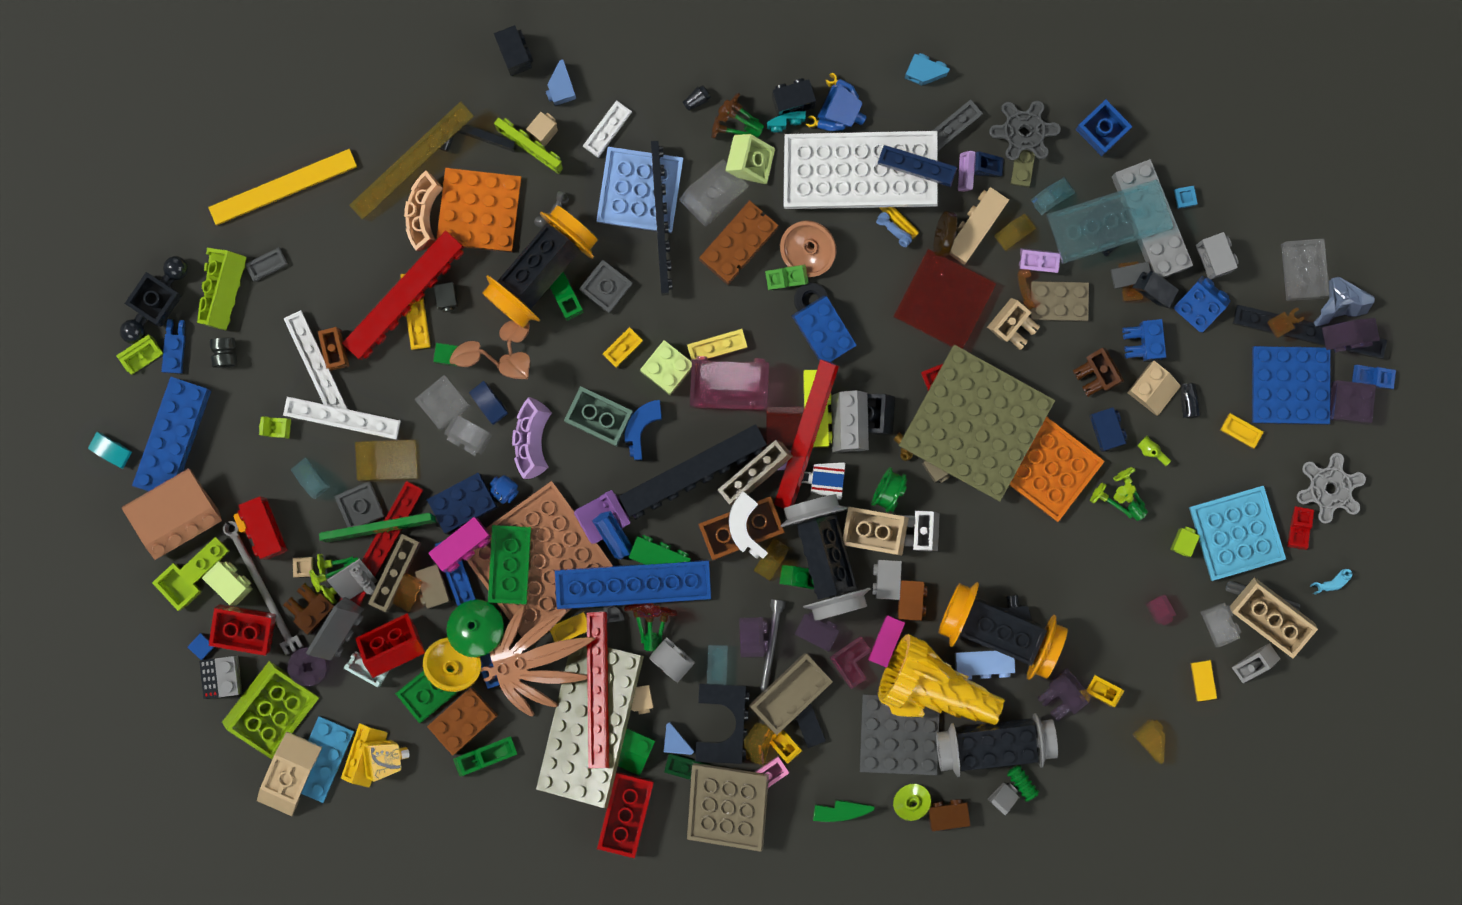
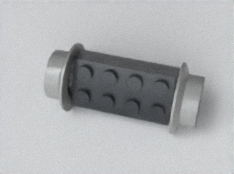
M1036 713L1033 714V720L1030 718L998 722L996 725L986 723L954 727V723H951L948 731L936 732L940 770H953L957 777H960V770L967 771L1037 762L1040 768H1043L1046 759L1058 758V744L1053 719L1040 720Z

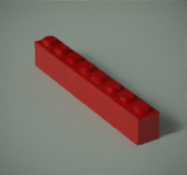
M445 230L342 344L358 359H367L373 353L372 349L376 344L380 345L386 339L385 334L389 330L393 331L399 325L398 320L411 312V306L424 298V292L428 287L430 289L434 287L438 282L437 278L441 273L444 275L451 268L450 263L454 259L458 260L463 255L464 251L462 250L465 247Z

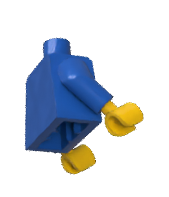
M830 73L829 75L834 81L826 80V84L831 89L817 117L820 120L818 121L814 116H809L808 118L814 119L815 122L812 125H806L809 128L818 126L819 129L828 131L843 130L845 127H851L854 122L862 125L866 120V115L859 112L862 102L859 100L854 86L842 79L837 80V76L834 73Z

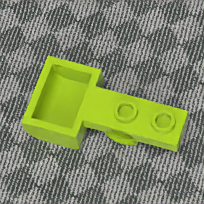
M215 537L184 567L180 568L176 563H173L152 583L177 611H181L202 592L195 583L230 551Z

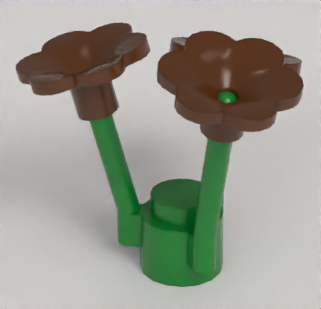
M737 93L731 101L726 100L719 108V115L715 117L712 127L711 138H716L718 132H729L738 135L751 134L758 138L762 133L764 125L759 122V119L753 117L742 108V105L737 102L740 93ZM734 109H735L737 112L740 111V112H741L742 114H744L747 118H749V120L747 121L746 119H744V118L740 117L739 115H737V113L734 111ZM729 117L735 118L745 124L744 130L746 132L727 128L725 125H720L719 121L726 122Z

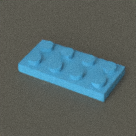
M318 716L308 741L321 746L322 749L315 765L311 769L301 794L324 803L355 731Z

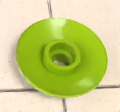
M909 784L902 787L896 793L893 807L900 818L907 821H915L925 816L929 811L931 796L925 787L918 784ZM913 803H917L915 807H911Z

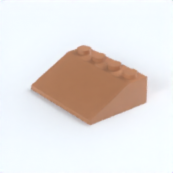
M189 468L122 507L123 512L154 560L222 521L218 508Z

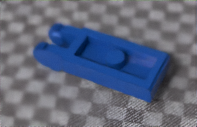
M168 319L161 372L182 374L186 338L184 336L185 320H180L178 323V335H172L174 323L173 319Z

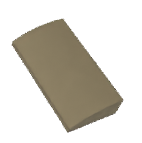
M804 653L759 695L749 707L778 735L833 681L808 654Z

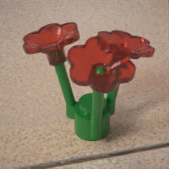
M651 603L632 604L624 608L625 611H633L634 618L637 619L641 643H644L645 651L656 650L659 643H662L663 630L668 616H676L677 614L676 610L655 606ZM661 615V624L657 636V633L652 632V622L654 617ZM641 617H644L648 622V633L646 634L644 633Z

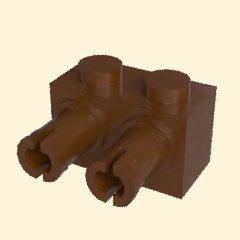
M1101 348L1086 357L1087 362L1073 369L1074 374H1078L1076 375L1078 380L1092 372L1096 374L1097 379L1082 386L1084 391L1090 389L1085 392L1088 397L1101 389L1108 391L1124 382L1106 348Z
M304 583L297 592L309 602L308 606L303 608L293 597H290L288 599L289 602H285L283 606L295 616L293 622L307 635H311L329 616L335 604H332L323 593L316 594Z

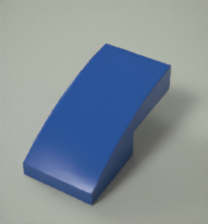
M1354 365L1352 384L1394 389L1396 370Z

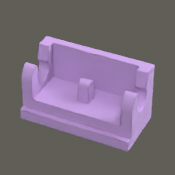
M1020 249V269L1058 273L1061 255L1059 252Z

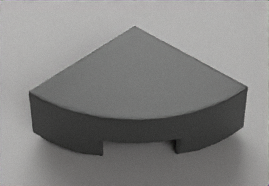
M603 606L604 612H607V623L625 620L622 612L616 606Z

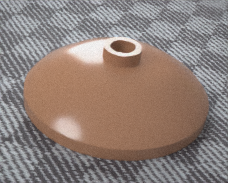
M807 220L794 223L785 231L781 239L780 251L788 267L806 264L807 276L815 277L825 273L832 266L836 257V244L827 228L817 222ZM809 243H813L815 247H810Z

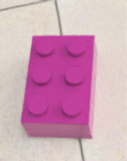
M473 517L428 554L442 572H453L460 566L458 563L461 560L467 561L475 555V549L478 547L482 549L490 543L489 539L492 536L480 520Z

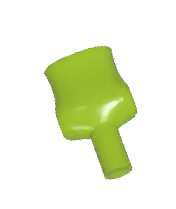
M1148 435L1137 445L1144 456L1156 457L1165 466L1171 462L1162 453L1160 446L1153 442Z

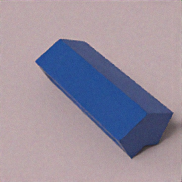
M611 511L600 513L592 520L615 558L621 560L624 556L630 555L633 546Z

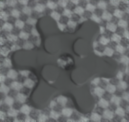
M1006 102L1002 105V112L1007 117V121L1003 125L991 126L989 133L994 139H1005L1009 142V147L1005 153L1009 160L1014 161L1018 159L1020 153L1024 150L1033 152L1038 159H1044L1048 156V149L1043 144V139L1058 135L1061 128L1055 122L1046 123L1041 119V113L1044 111L1042 102H1032L1027 111H1019L1011 102ZM1026 128L1030 133L1025 136L1019 130Z

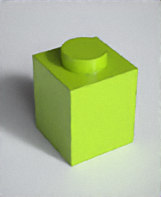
M1186 526L1185 529L1180 528L1170 550L1185 557H1191L1200 536L1195 534L1196 530Z

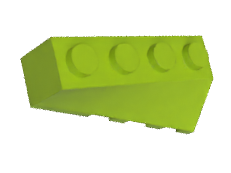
M207 248L206 254L209 255V261L205 263L204 271H207L206 281L202 282L204 297L200 299L197 323L215 329L227 330L232 308L235 305L237 290L240 287L242 272L245 269L246 257L227 250Z

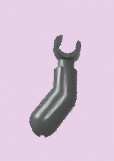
M558 191L556 204L553 205L548 214L557 205L562 208V204L568 202L569 198L567 195H564V192ZM537 216L534 220L535 225L543 228L548 223L541 216Z

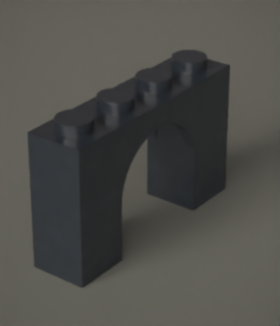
M699 683L698 703L720 704L728 707L735 716L736 727L733 734L725 741H696L695 762L742 764V760H746V748H743V740H747V729H744V721H748V709H745V701L749 702V690H746V686Z

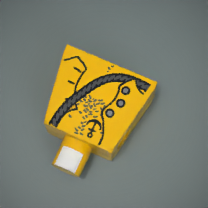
M392 740L362 742L366 778L373 782L400 771V760L409 758L408 748H399L398 743Z

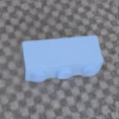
M998 651L954 653L955 671L969 676L968 679H972V675H980V679L991 678V674H999V678L1011 677L1010 673H1015L1014 658Z

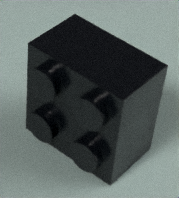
M514 25L494 33L510 76L532 68L530 63L534 61L529 48H524L523 46L526 45V41L521 29L517 30Z
M801 78L793 81L794 84L791 85L780 84L775 86V89L772 90V100L777 116L815 109L816 100L809 79Z

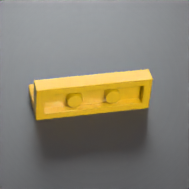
M359 723L341 779L352 784L370 787L372 781L366 778L362 742L386 740L388 733Z

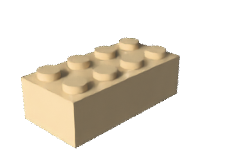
M1255 577L1230 605L1233 614L1291 658L1298 654L1318 630L1312 620Z

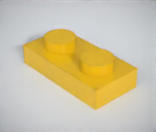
M629 327L603 355L617 368L643 340Z
M582 612L556 624L550 630L554 642L572 639L587 632L586 615Z

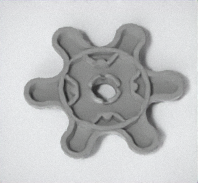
M1340 453L1332 454L1329 465L1324 469L1318 468L1313 462H1306L1302 467L1303 473L1310 478L1311 484L1308 489L1297 493V500L1301 504L1317 503L1320 507L1318 518L1322 523L1331 522L1333 512L1337 508H1344L1352 515L1360 511V504L1353 499L1352 491L1355 487L1364 485L1366 477L1360 472L1352 475L1346 474L1343 471L1344 457ZM1328 483H1332L1335 486V492L1332 494L1325 490Z

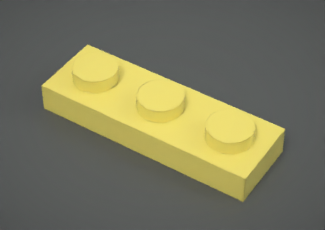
M739 329L688 344L687 347L692 363H697L745 349L747 344L743 330Z

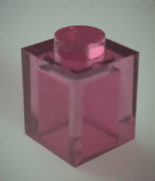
M1165 594L1145 604L1156 624L1162 623L1164 626L1173 621L1172 617L1176 615Z

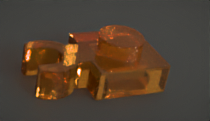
M1299 308L1291 310L1289 316L1283 312L1267 322L1276 338L1294 329L1295 327L1292 323H1299L1304 320V317L1297 319L1294 316V313Z

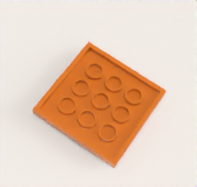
M445 168L437 239L446 230L464 247L513 252L521 176Z
M1046 417L1009 485L1056 522H1059L1105 461Z

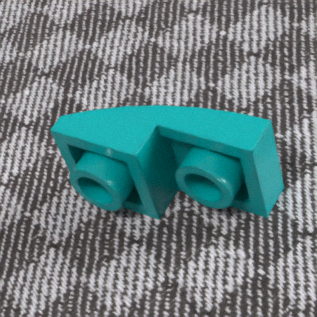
M806 111L791 112L777 116L767 122V129H771V132H782V129L786 130V122H790L791 125H801V122H805Z
M96 432L88 447L89 450L122 469L132 453L129 449L120 443L112 441L101 432Z

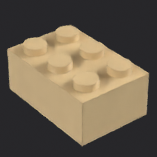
M848 507L843 534L845 546L902 556L909 518Z

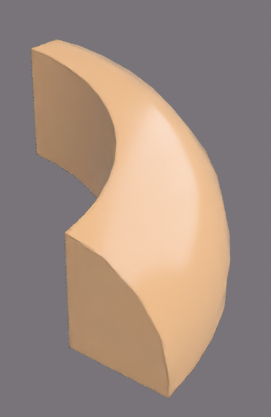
M425 171L416 180L405 205L406 232L416 251L425 250L436 241L431 231L430 212L436 197L443 190V187L428 171Z

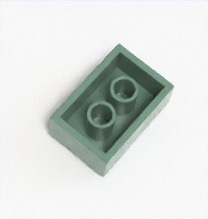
M580 386L564 422L617 447L633 411Z

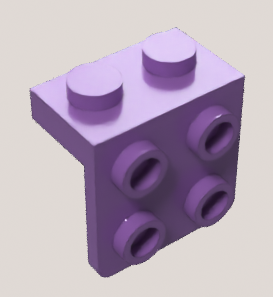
M612 490L574 511V515L591 544H595L603 539L592 522L600 513L611 511L622 529L630 524L627 512L622 509L618 496Z

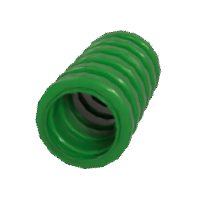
M1017 765L1007 772V776L1011 777L1010 781L1014 782L1015 787H1018V792L1021 791V796L1025 797V802L1030 801L1039 794V790H1036V786L1031 784L1032 780H1029V776L1024 774L1025 770L1021 769L1022 766Z

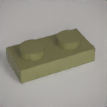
M1024 150L1020 153L1018 159L1014 160L1010 185L1030 187L1035 157L1033 152Z

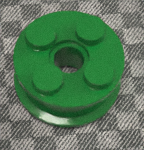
M891 467L884 473L871 502L872 506L877 504L885 508L887 513L895 510L898 497H902L907 488L905 486L907 482L906 475L903 474L901 476L893 472Z

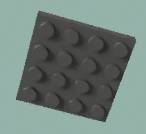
M862 694L860 772L937 775L938 752L936 732H939V713L925 707L923 709L925 713L923 717L897 716L891 713L889 706L881 703L878 695Z

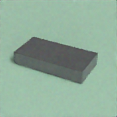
M279 247L245 264L254 282L288 265Z
M1149 262L1111 269L1114 289L1136 284L1142 272L1147 273V277L1151 271Z

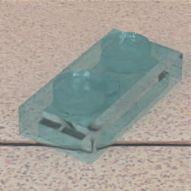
M708 645L707 684H726L728 646Z

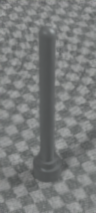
M771 599L770 602L773 614L762 676V691L769 687L780 613H783V609L786 606V601Z

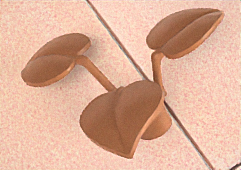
M511 320L501 327L499 335L502 340L507 341L509 355L502 356L500 362H497L484 350H480L481 345L479 342L468 341L454 350L450 358V364L469 367L476 364L481 357L480 354H483L499 368L502 375L515 379H528L531 364L530 357L523 352L513 354L511 343L512 341L519 343L525 339L530 328L529 322L522 328Z

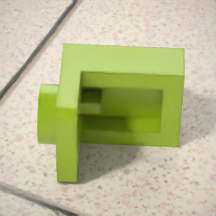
M262 416L259 424V435L289 438L291 419Z

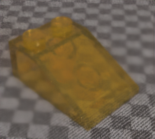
M416 440L355 442L357 481L418 478Z

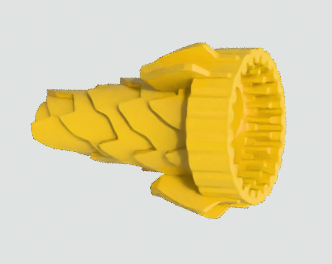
M906 634L895 647L888 666L882 675L878 698L881 703L889 706L891 713L897 716L923 717L925 714L923 709L927 707L938 713L944 711L958 718L963 716L976 722L978 720L993 725L998 723L1005 701L1003 698L988 692L983 686L968 680L969 676L953 670L951 665L943 662L925 641Z

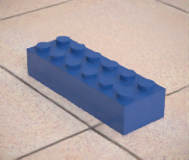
M170 377L132 486L150 491L183 472L211 390Z

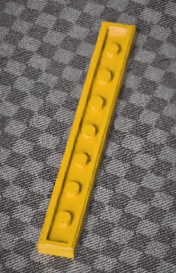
M347 149L208 208L215 225H219L357 168L351 150Z

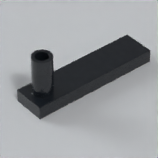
M443 116L441 125L445 129L438 145L439 149L448 152L455 132L515 152L516 142Z

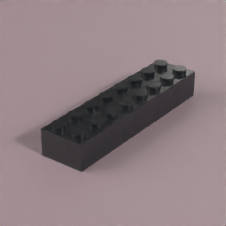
M755 424L619 495V498L629 517L638 519L645 515V510L649 508L655 510L661 507L662 501L666 499L672 501L678 498L679 493L683 490L689 492L697 488V483L702 481L704 484L714 479L713 475L718 472L720 475L731 470V465L736 463L739 466L748 461L747 457L752 454L756 457L764 450L767 444Z

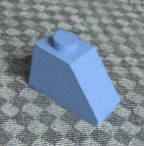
M560 60L547 84L549 90L546 91L549 102L553 101L555 106L576 99L564 60Z

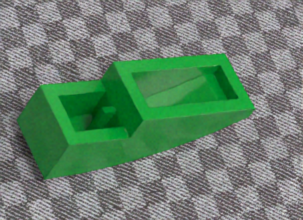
M511 736L456 757L453 761L461 777L517 755V751Z
M835 799L834 807L815 804L813 821L836 822L849 820L874 811V806Z

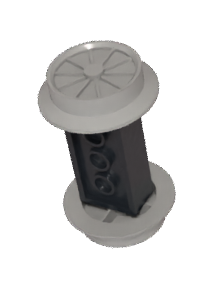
M836 494L784 508L787 520L781 525V527L798 524V534L802 540L803 552L807 559L809 573L814 584V592L818 600L829 597V599L803 606V608L812 610L815 621L867 607L864 595L871 590L867 588L844 595L845 592L856 590L857 588L837 515L828 516L848 509L846 506L839 505Z

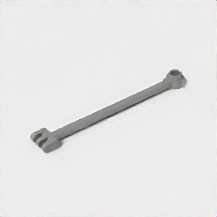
M229 521L230 525L235 526V531H229L230 525L228 523L224 524L223 531L233 539L270 613L276 614L275 622L285 640L280 646L287 656L290 654L288 646H290L292 652L297 651L294 645L295 642L299 648L304 646L298 635L291 636L240 538L236 522Z

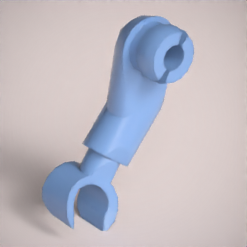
M886 212L880 213L876 223L885 225L894 236L900 239L899 244L907 247L912 242V236L899 228L894 222L889 221L890 216Z

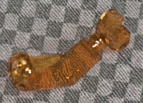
M1020 269L1018 271V281L1024 305L1027 309L1035 308L1036 305L1031 300V292L1025 279L1031 277L1030 270Z

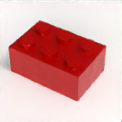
M259 496L238 505L240 508L238 515L241 521L246 523L247 528H245V532L249 539L252 538L254 543L252 549L256 557L259 556L260 559L268 560L288 551L267 498Z
M219 604L214 608L208 646L266 656L271 651L276 614Z
M408 613L355 638L363 664L372 678L425 653L417 628Z

